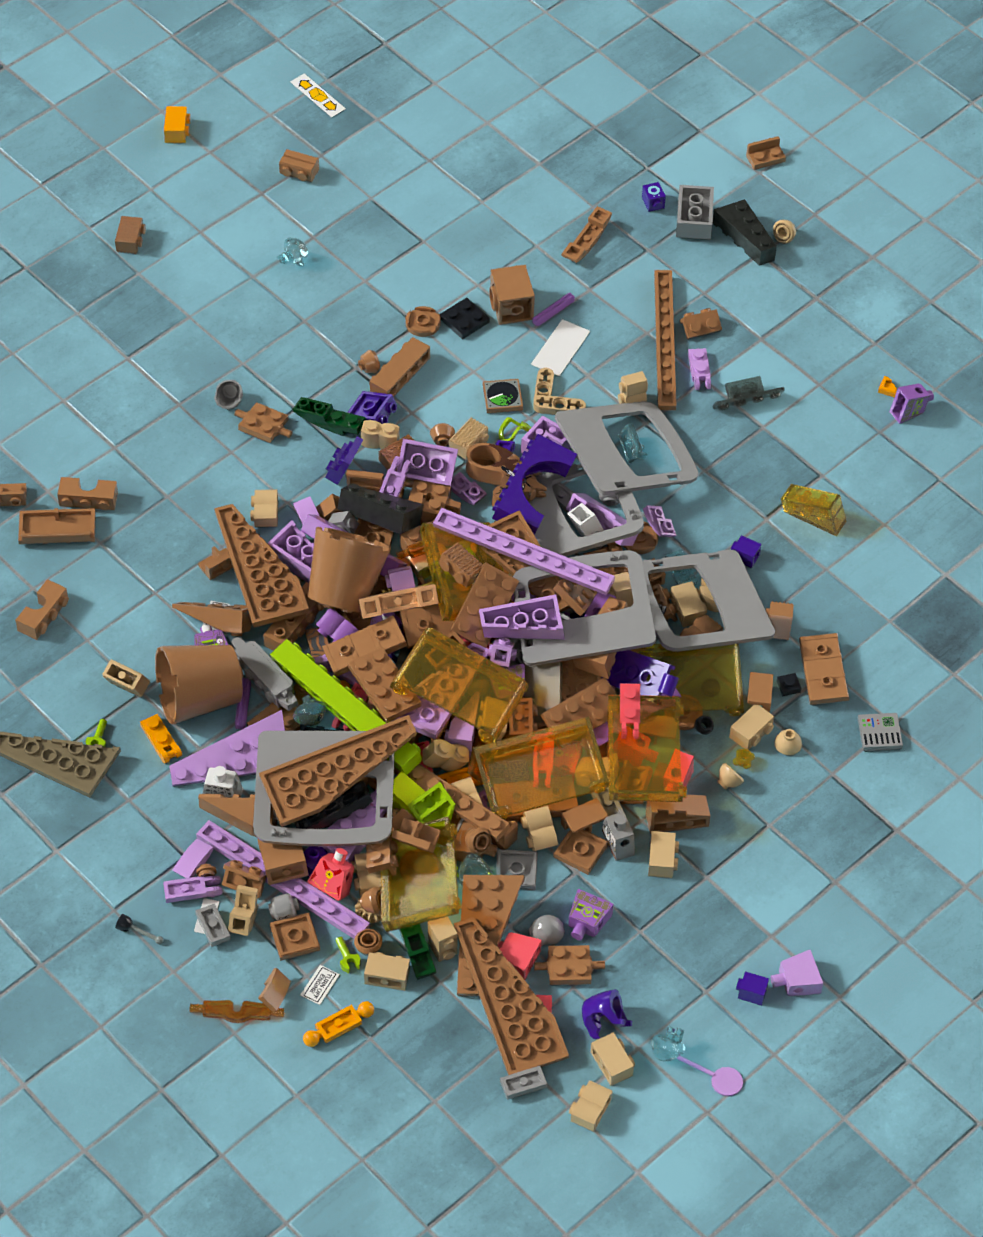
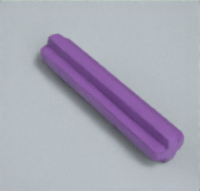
M567 293L532 318V323L535 326H540L573 303L575 296L572 293Z
M242 678V699L240 703H237L235 728L241 730L246 727L251 689V680L248 678Z

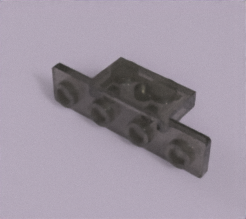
M760 376L726 383L725 389L728 399L717 401L712 407L713 409L719 408V411H722L735 404L736 407L746 405V402L749 401L758 403L767 397L776 399L781 397L785 388L780 387L764 391Z

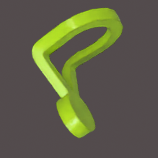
M507 417L499 428V439L513 441L519 430L523 429L528 432L531 426L525 422L519 423ZM510 422L518 425L512 436L505 439L503 433Z

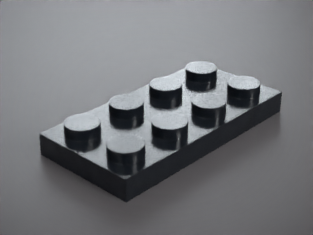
M362 780L354 784L319 813L294 822L296 828H327L335 821L349 817L352 812L368 807L373 800L366 783Z

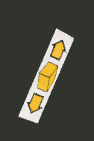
M302 74L290 81L330 117L346 109L306 74Z

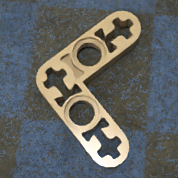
M541 368L538 371L533 408L537 413L555 415L559 411L574 410L576 407H580L579 409L586 408V403L581 399L551 396L554 381L553 370ZM545 375L547 376V382L543 381ZM546 388L548 392L542 393L539 389ZM556 404H563L564 407H563V408H556L555 405H556Z

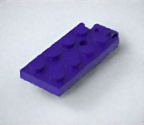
M630 650L616 652L615 663L611 667V674L607 681L611 686L620 688V683L640 684V696L662 703L663 700L660 699L662 693L672 697L679 678L670 675V671L674 670L675 666ZM651 675V679L647 682V676Z

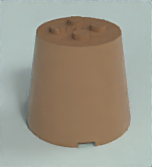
M316 527L308 598L323 604L326 608L334 609L336 607L347 613H352V611L361 612L359 599L371 596L391 546L377 540L374 543L367 542V537L326 527H324L323 531L322 527Z
M231 645L160 646L157 648L155 655L156 682L161 683L162 694L159 695L165 717L170 724L189 720L241 702L243 673L236 652Z

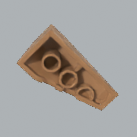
M177 602L172 604V608L223 632H231L232 636H242V633L250 631L252 626L246 605L234 604V606H225L223 608V604L217 603L208 604V607L205 606V603Z

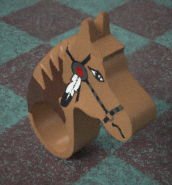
M478 443L467 450L465 469L468 476L474 480L499 485L493 490L492 506H494L497 500L501 501L499 496L503 488L507 489L509 487L506 483L510 475L515 476L513 470L517 463L521 464L522 462L519 461L520 458L506 448L490 443ZM478 459H489L495 462V464L489 466H482L474 463L473 461ZM534 474L522 480V490L527 501L531 502L535 497H546V493L543 492L547 490L546 486L537 482Z

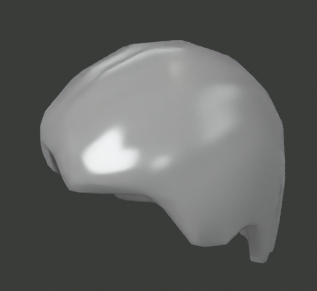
M225 380L219 383L214 397L217 405L228 410L237 407L243 397L242 387L235 380Z
M553 915L540 916L534 920L528 929L530 937L541 940V946L546 944L554 946L563 938L565 932L561 920Z

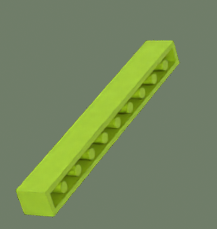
M286 639L270 654L272 660L285 674L352 731H368L386 724V721L380 718V714L375 709L370 710L362 698L359 697L357 699L349 687L346 686L344 688L336 676H330L327 669L321 664L317 665L310 654H304L297 643L294 642L292 644ZM407 742L394 753V767L408 775L423 761L420 754L421 749L415 743L410 744Z

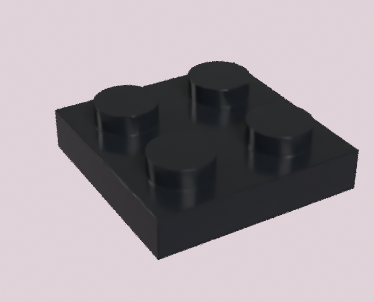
M467 297L440 314V320L462 340L490 323V318Z

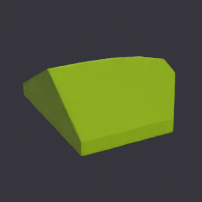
M438 782L409 803L408 807L417 820L424 825L442 827L451 821L456 803L442 783Z

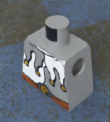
M621 812L606 817L602 832L606 841L609 842L608 845L615 860L618 861L634 856V832L625 813Z

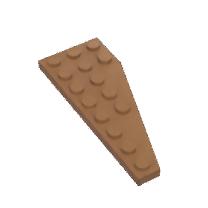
M233 504L214 508L253 628L309 613V607L299 579L289 571L286 564L281 562L278 555L266 541L259 537L256 530L245 521V517Z
M404 716L260 772L259 777L281 827L322 811L415 737L417 732L410 716Z
M472 917L454 923L461 948L507 1074L511 1075L537 1066L544 1067L569 1058L567 1048L553 1014L547 1010L540 998L534 994L527 982L510 961L504 957L501 950L495 946L475 918Z

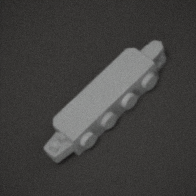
M234 638L231 644L236 652L239 665L246 677L254 681L256 688L260 692L263 691L267 700L270 703L273 702L278 708L283 706L288 711L298 706L293 681L255 641L245 643L242 638Z

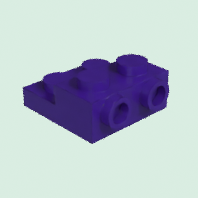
M362 391L347 413L364 416L366 420H373L384 424L388 423L390 414L396 412L397 404L392 394Z
M357 436L354 442L344 443L341 449L337 447L332 456L335 460H330L325 469L328 471L325 476L326 479L337 485L339 484L363 439Z

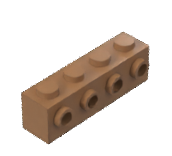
M414 337L405 342L400 351L395 353L391 360L382 366L378 374L372 376L369 382L370 392L392 394L394 397L430 359V346Z
M306 582L302 586L309 607V613L273 622L263 635L265 647L274 651L286 639L293 644L298 637L303 636L306 627L314 622L318 612L325 608L323 604L308 598L309 583Z

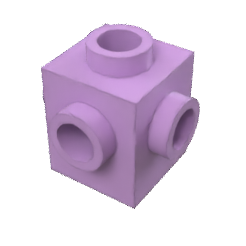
M507 638L495 639L493 645L490 644L488 656H491L490 663L497 667H509L511 662L516 659L517 649H514L515 643L510 642L511 640Z

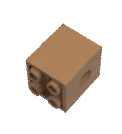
M526 264L491 269L489 295L491 307L496 312L499 325L532 320L534 317L535 295Z

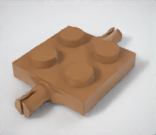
M256 402L248 412L237 409L234 413V416L243 419L238 425V430L271 443L280 434L288 438L292 436V431L284 428L288 421V415Z
M589 945L548 946L547 962H534V971L547 970L550 985L591 984L593 969H605V961H592Z

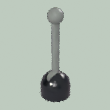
M121 914L115 926L116 929L124 932L132 929L155 940L157 944L163 943V937L154 936L134 926L129 916Z

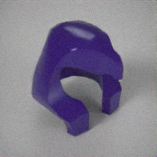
M616 989L598 993L583 1002V1022L593 1039H600L599 1032L602 1027L600 1018L604 1015L615 1026H632V1020L627 1019L623 1011L621 996Z

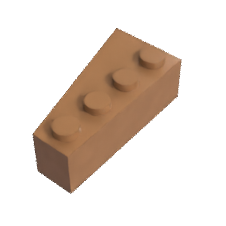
M609 596L598 614L627 608V602ZM616 652L573 659L575 668L609 679L611 667L615 663Z

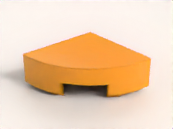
M884 376L878 393L895 398L897 388L889 377Z

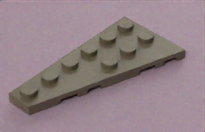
M0 731V756L89 798L121 752L120 747L113 746V748H107L99 744L92 746L85 745L82 742L53 738L52 740H47L38 736H34V738L24 737L22 734Z

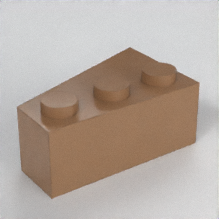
M648 792L646 818L650 834L652 831L668 832L709 827L710 812L706 796Z

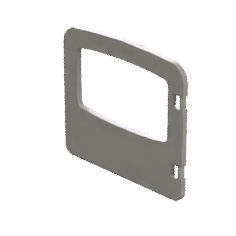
M647 401L565 410L555 414V421L600 494L609 495L624 491L631 492L668 487L676 484H690L697 480L698 469L686 446L666 416L653 403ZM640 414L647 416L665 440L681 471L637 476L615 447L602 419Z
M581 463L572 465L566 477L549 472L536 475L537 482L546 486L547 490L543 491L546 493V497H535L531 502L528 501L536 511L544 515L534 536L542 548L563 556L635 536L643 530L644 521L632 491L615 494L626 517V524L588 536L578 537L565 519L554 495L552 485L586 475L587 473L584 469L579 470L583 468Z
M626 550L570 557V559L596 569L626 567L629 572L633 605L603 614L561 620L565 640L532 639L533 646L526 647L525 640L530 639L520 638L523 661L528 666L654 645L656 635L641 556L634 551ZM534 566L519 569L513 575L515 579L519 580L514 591L515 602L530 600L529 584L531 582L556 575ZM525 591L526 597L519 598V592Z
M723 550L714 553L706 552L666 557L658 560H642L655 635L660 644L667 650L686 651L769 640L774 637L775 629L737 551ZM713 557H718V558H719V559L710 560V558H713ZM663 564V566L654 567V565ZM690 568L696 569L706 583L716 603L725 630L681 637L676 636L660 610L648 574Z
M366 731L261 732L258 737L253 820L255 836L264 843L297 846H353L382 843L387 840L392 830L394 753L389 757V761H383L364 776L377 780L376 820L373 826L350 829L278 827L270 824L271 802L259 777V773ZM380 809H387V818H380Z

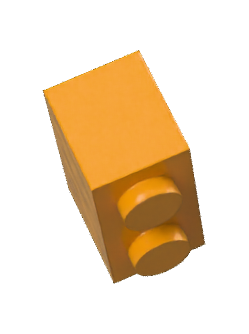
M166 106L164 124L165 143H186V136H189V126L187 124L191 122V116L187 114V107Z

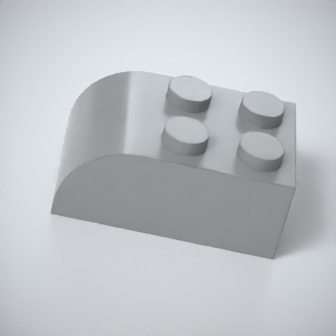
M679 185L676 237L711 239L714 187Z

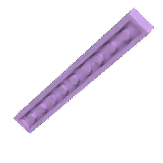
M441 508L433 522V526L604 595L608 594L615 581V576L444 508Z
M210 820L196 833L197 839L214 847L216 851L230 860L241 861L247 867H258L262 869V872L266 873L260 852ZM301 878L271 885L283 894H291L293 899H298L300 905L353 939L361 930L370 928L368 921Z

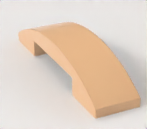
M435 584L359 599L362 619L439 603Z

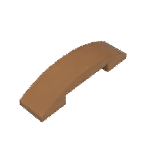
M597 206L588 217V223L573 243L570 242L561 256L576 263L582 260L602 235L612 216V212Z

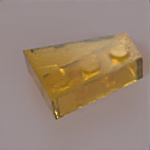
M790 484L781 497L785 513L836 537L847 522L839 494Z

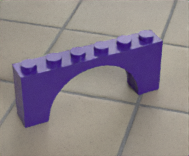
M537 434L535 440L530 439L526 447L528 452L524 451L519 460L522 463H517L513 470L515 476L510 475L506 483L509 487L507 489L503 488L499 496L501 501L497 500L492 508L495 511L492 519L496 521L520 510L534 535L544 515L536 511L525 498L522 490V480L538 472L555 473L566 477L577 456L571 450L540 434Z

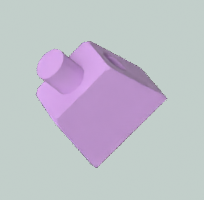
M811 950L783 960L780 963L779 974L771 975L770 977L773 988L784 986L789 996L820 994L823 987V981Z

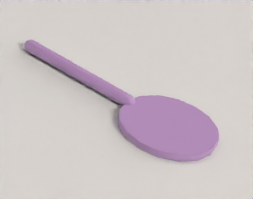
M677 1056L678 1060L711 1075L712 1087L720 1095L733 1096L742 1089L743 1078L734 1068L722 1067L714 1073L686 1058Z

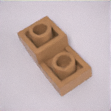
M274 968L265 981L266 987L258 999L272 1012L277 1011L287 994L291 981L279 969Z

